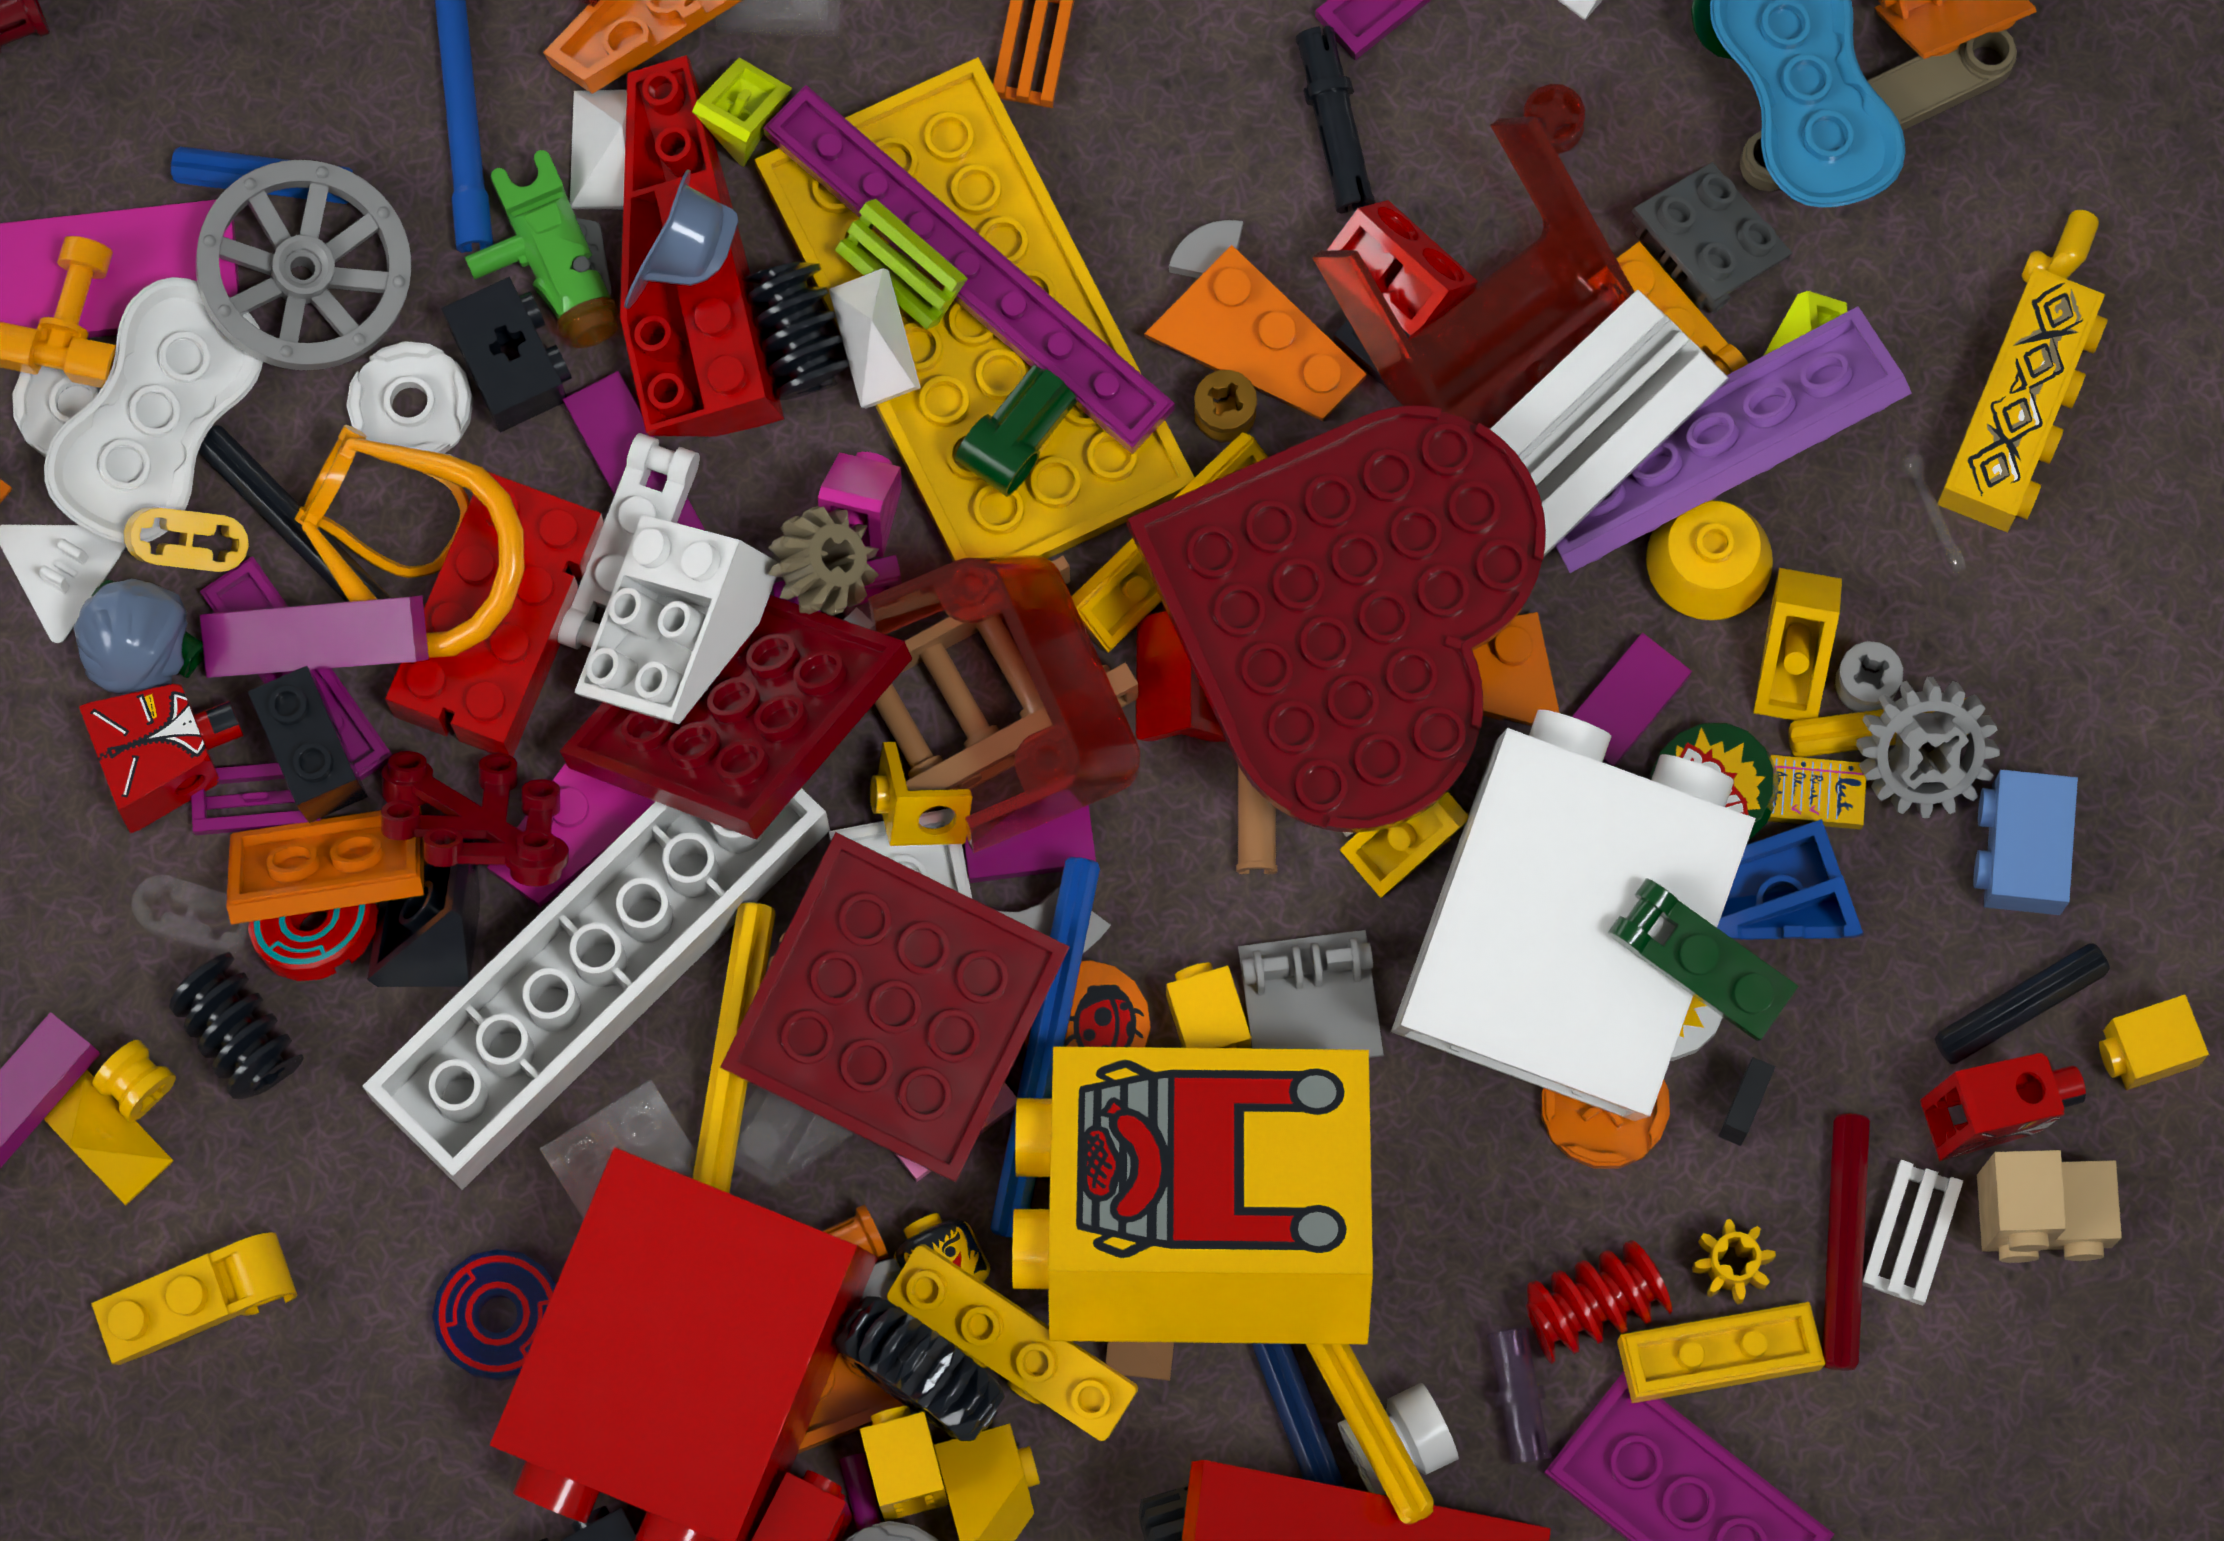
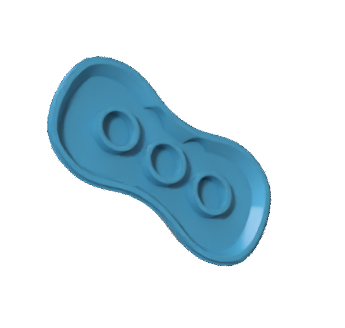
M1711 0V21L1717 38L1725 50L1748 75L1758 96L1762 115L1761 147L1763 158L1769 174L1779 188L1792 199L1804 205L1838 207L1868 199L1889 187L1897 179L1903 168L1905 139L1895 114L1867 82L1856 59L1853 45L1852 1Z

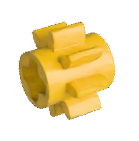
M1727 1219L1723 1225L1722 1237L1718 1241L1713 1236L1703 1233L1698 1243L1710 1254L1708 1258L1695 1262L1692 1271L1698 1274L1708 1272L1713 1282L1708 1288L1707 1296L1713 1297L1720 1288L1732 1290L1734 1301L1736 1304H1741L1746 1294L1745 1286L1749 1282L1757 1289L1765 1290L1770 1281L1758 1269L1760 1265L1772 1262L1776 1257V1253L1772 1250L1761 1251L1756 1242L1760 1234V1227H1754L1748 1234L1736 1232L1732 1220ZM1728 1247H1735L1738 1257L1749 1258L1750 1262L1746 1263L1740 1276L1733 1274V1269L1730 1265L1719 1264V1260L1723 1258Z

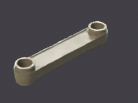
M2007 30L1994 33L1988 32L1960 44L1955 51L1949 54L1931 56L1926 59L1918 56L1867 82L1891 108L1902 130H1905L2000 85L2009 77L2014 67L2017 50L2013 37ZM1979 47H1990L2000 54L2003 62L1996 65H1986L1974 56L1973 50ZM1759 131L1748 139L1743 148L1740 160L1741 173L1748 184L1758 190H1778L1780 188L1772 179L1768 170L1760 166L1754 158V154L1762 151V131Z

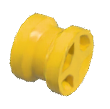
M133 1040L116 1051L101 1066L92 1083L102 1095H112L119 1102V1112L128 1121L133 1122L143 1117L170 1091L176 1076L166 1066H156L149 1059V1049L140 1040Z

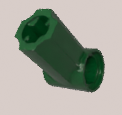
M1033 365L994 415H984L971 428L960 444L955 459L1006 497L1010 496L1030 474L1039 458V449L1077 403V396L1066 386L1063 380L1051 371Z

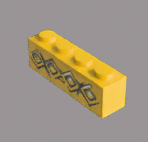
M2034 267L1937 505L2007 533L2016 516L2028 519L2041 488V484L2031 481L2038 460L2050 464L2064 429L2053 425L2059 408L2062 405L2072 409L2086 376L2085 373L2075 370L2083 350L2092 354L2095 353L2108 319L2097 315L2105 294Z

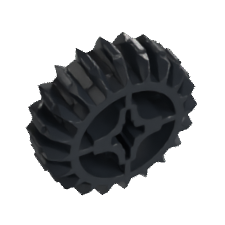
M867 1296L857 1308H853L842 1322V1329L834 1339L837 1351L842 1357L869 1380L882 1388L884 1392L890 1394L904 1406H909L913 1412H925L928 1422L951 1437H955L959 1441L975 1440L982 1429H987L998 1414L996 1410L1005 1398L998 1381L954 1344L944 1339L936 1331L930 1329L900 1307L894 1306L888 1300H883L879 1296Z

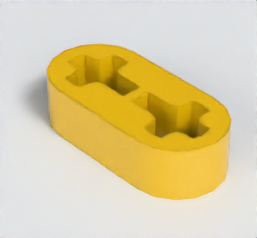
M148 507L135 512L128 519L124 529V543L129 553L139 561L154 565L214 572L229 571L239 566L246 557L249 547L248 535L244 527L234 518L225 515ZM154 518H160L159 525L161 529L180 532L179 545L161 543L156 548V554H151L150 543L140 540L141 529L152 528ZM217 525H221L222 536L231 538L232 547L231 551H220L218 561H213L212 550L192 546L194 534L214 535Z

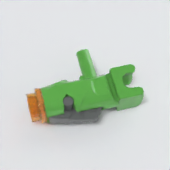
M539 150L534 155L538 176L531 185L524 187L515 185L511 182L507 172L502 168L494 169L491 174L495 191L516 235L465 256V260L474 280L518 261L522 267L530 265L536 277L533 282V288L558 319L557 328L561 336L569 338L572 346L575 348L592 347L609 339L618 330V324L615 319L618 314V308L613 299L601 226L596 221L576 218L549 153Z

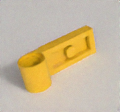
M270 1232L254 1235L212 1253H207L91 1304L111 1363L121 1365L237 1316L255 1315L259 1313L258 1306L284 1297L285 1303L290 1302L297 1297V1292L277 1234Z

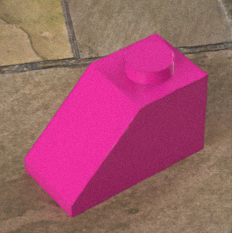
M839 452L821 485L818 495V506H824L828 513L836 509L848 511L849 527L856 524L868 525L861 540L864 546L878 548L879 550L875 556L882 558L902 489L901 467L892 465L888 458L872 452H858L856 456Z

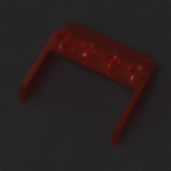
M1537 117L1499 118L1490 126L1542 217L1543 231L1537 241L1408 338L1357 250H1321L1312 257L1389 391L1403 406L1413 405L1442 408L1441 412L1459 416L1476 425L1479 422L1491 429L1635 292Z

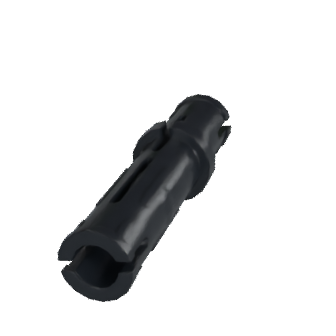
M1318 26L1300 32L1295 38L1299 46L1308 84L1307 88L1303 90L1307 105L1313 106L1333 188L1336 211L1342 214L1348 212V205L1352 204L1353 211H1356L1360 207L1375 204L1376 201L1372 194L1351 108L1350 94L1354 93L1350 77L1344 76L1334 28L1325 26L1323 28L1324 35L1321 36V28Z

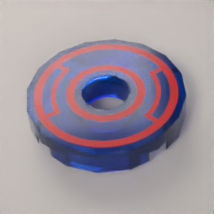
M495 1249L473 1254L452 1268L437 1290L432 1314L437 1341L453 1364L476 1378L494 1381L516 1378L521 1371L556 1284L544 1266L523 1253ZM497 1297L511 1300L516 1305L517 1310L516 1321L512 1327L500 1333L486 1330L480 1321L483 1306L489 1300Z

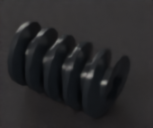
M787 263L756 272L741 279L748 283H761V285L748 294L747 300L751 306L768 307L767 310L758 315L754 320L755 327L758 330L775 331L773 335L763 341L761 345L762 351L765 354L783 355V357L770 365L768 369L770 376L773 378L790 379V381L776 391L777 400L794 399L831 388L838 384L835 376L849 367L848 359H832L828 356L830 350L843 342L842 336L822 334L820 329L836 318L834 311L815 310L813 305L828 294L827 287H811L807 285L806 280L821 270L820 263Z
M226 952L208 960L185 978L172 996L169 1008L176 1017H186L183 1028L190 1037L200 1038L198 1049L205 1058H215L212 1069L218 1078H230L227 1084V1091L232 1098L245 1099L266 1092L288 1077L301 1065L304 1057L301 1054L286 1060L282 1059L280 1055L292 1042L288 1034H284L270 1040L268 1039L266 1034L278 1020L273 1013L254 1019L252 1014L260 1006L263 998L259 993H255L240 999L238 993L246 985L249 978L244 972L228 978L224 976L223 973L235 960L230 952Z

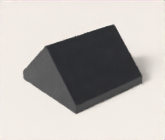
M463 838V843H475V840ZM424 859V895L380 902L367 978L369 982L377 987H465L470 982L480 912L477 864H456L450 867H437L430 865Z

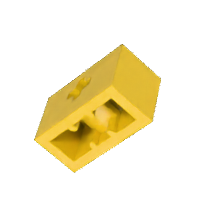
M901 1406L872 1415L871 1421L873 1425L860 1428V1433L878 1503L885 1522L949 1505L925 1412L911 1415L909 1406Z

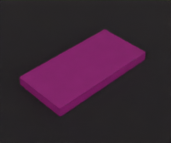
M1624 1371L1544 1472L1546 1477L1628 1541H1830L1834 1536L1833 1532L1663 1399L1632 1403Z

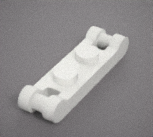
M642 433L636 435L628 453L627 466L576 596L561 623L558 643L574 649H579L582 645L592 647L600 624L592 622L598 606L606 609L641 515L677 523L698 470L699 453L679 447L675 452L660 447L659 439ZM651 470L667 475L663 492L645 487Z

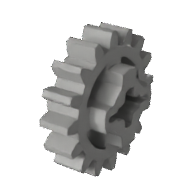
M1934 677L1926 678L1923 691L1915 692L1911 685L1904 681L1900 686L1902 698L1894 702L1884 694L1878 697L1884 709L1880 717L1865 714L1863 722L1872 733V736L1857 739L1856 746L1863 756L1869 757L1861 762L1859 767L1866 780H1874L1871 788L1876 796L1882 801L1892 795L1891 802L1896 811L1904 814L1909 809L1912 802L1916 804L1922 818L1930 817L1933 804L1941 803L1949 814L1954 813V797L1962 793L1966 798L1974 801L1978 798V795L1972 786L1973 781L1976 778L1992 780L1994 775L1984 763V759H1991L2000 755V749L1994 740L1987 738L1998 731L1997 727L1989 715H1982L1986 708L1980 699L1974 694L1964 700L1965 692L1960 684L1955 681L1951 682L1944 693L1941 692L1940 686ZM1928 711H1935L1933 713H1923ZM1896 732V745L1888 752L1890 741ZM1927 742L1936 747L1929 753L1920 748ZM1968 743L1965 756L1960 763L1961 748Z

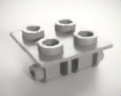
M1366 930L1238 946L1252 1049L1369 1050V1058L1384 1056L1371 968H1373L1370 943H1367Z

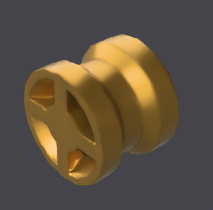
M1217 370L1207 375L1198 384L1194 395L1195 422L1200 431L1209 439L1218 442H1232L1242 432L1247 434L1253 428L1256 419L1257 397L1256 390L1248 378L1232 370ZM1230 395L1227 400H1223L1218 403L1213 401V398L1218 400L1220 398H1224Z

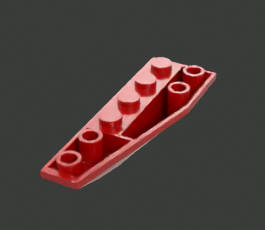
M687 55L628 73L620 320L646 433L649 436L716 437L784 420L781 402L777 400L775 395L778 390L776 380L770 376L768 371L770 365H772L770 355L765 354L761 347L763 341L766 340L764 330H758L754 324L755 318L760 315L759 307L751 306L747 300L748 294L754 290L753 283L741 280L749 276L750 271L738 225L725 262L721 269L708 280L692 286L649 281L636 302L629 309L624 307L625 299L642 263L669 218L679 185L687 169L691 170L689 187L733 209L712 133L692 112L701 95L690 59Z

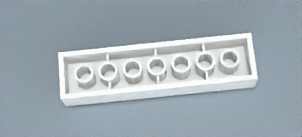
M801 788L756 840L659 802L653 803L362 1085L371 1100L463 1190L735 924L737 909L741 903H756L830 831L826 811Z

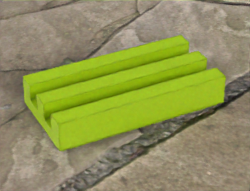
M877 199L866 202L859 211L861 214L859 220L852 222L847 230L849 236L840 241L835 251L863 275L882 268L888 269L898 305L926 330L937 326L968 278ZM872 227H877L944 285V289L941 291L917 270L918 267L902 252L897 253L871 230Z

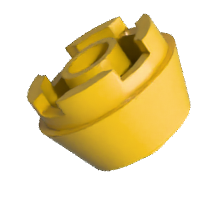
M1713 499L1685 512L1654 530L1647 546L1646 563L1651 583L1659 596L1669 606L1692 618L1721 620L1744 612L1761 597L1771 577L1773 557L1769 539L1764 529L1752 515L1732 503Z

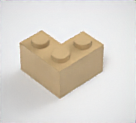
M2061 1150L1994 1152L1977 1174L1982 1252L1999 1251V1261L2021 1263L2035 1261L2039 1259L2038 1251L2061 1249H2064L2065 1260H2096L2104 1257V1248H2113L2122 1238L2116 1161L2062 1162Z

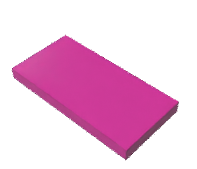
M216 200L0 223V322L37 329L40 318H54L68 272L58 265V257L64 238L67 236H78L97 241L113 251L106 277L103 279H92L78 325L88 331V338L117 335L119 324L127 305L143 288L157 280L171 277L197 281L196 252L198 240L206 216ZM233 219L223 237L236 241ZM219 258L220 274L227 295L233 297L240 293L238 264Z

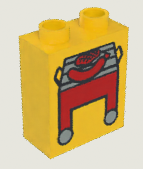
M1053 1046L1052 1098H1017L1015 1139L1016 1177H1050V1209H1014L1012 1246L1013 1289H1048L1049 1341L1368 1344L1373 1279L1369 1050Z

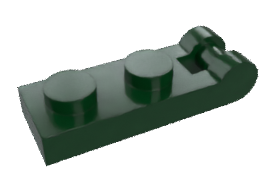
M1646 878L1635 893L1639 901L1626 918L1618 917L1608 931L1609 935L1751 1038L1760 1041L1799 986L1684 905L1667 889ZM1660 916L1675 926L1663 945L1655 941L1648 934Z

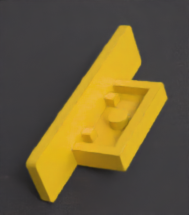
M921 1244L914 1249L887 1293L889 1302L900 1307L909 1315L917 1318L930 1329L953 1343L980 1367H989L1009 1380L1007 1382L1008 1386L1019 1396L1035 1404H1041L1042 1402L1099 1441H1105L1110 1437L1138 1392L1136 1383L1074 1342L1049 1341V1326L925 1244Z

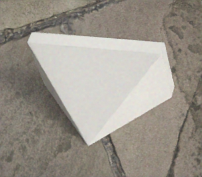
M587 90L574 91L570 204L572 209H623L627 90H598L593 94Z
M882 268L830 288V296L861 408L867 409L920 389V383L889 270Z

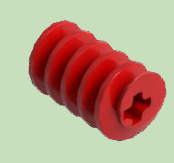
M1633 1240L1627 1241L1623 1245V1263L1613 1252L1609 1250L1603 1251L1599 1255V1273L1589 1262L1585 1260L1578 1262L1575 1265L1576 1284L1565 1272L1558 1270L1551 1275L1552 1294L1537 1280L1527 1285V1313L1538 1343L1550 1364L1556 1362L1554 1343L1561 1340L1573 1355L1580 1352L1578 1333L1585 1330L1597 1344L1603 1343L1604 1321L1609 1320L1621 1334L1628 1332L1626 1312L1633 1310L1645 1324L1652 1322L1650 1302L1657 1300L1669 1314L1672 1313L1669 1293L1656 1264L1646 1251Z

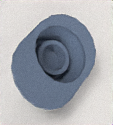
M687 169L685 171L669 218L630 287L624 307L627 309L636 302L649 281L692 286L708 280L717 273L728 256L738 224L737 213L732 208L689 187L691 170Z

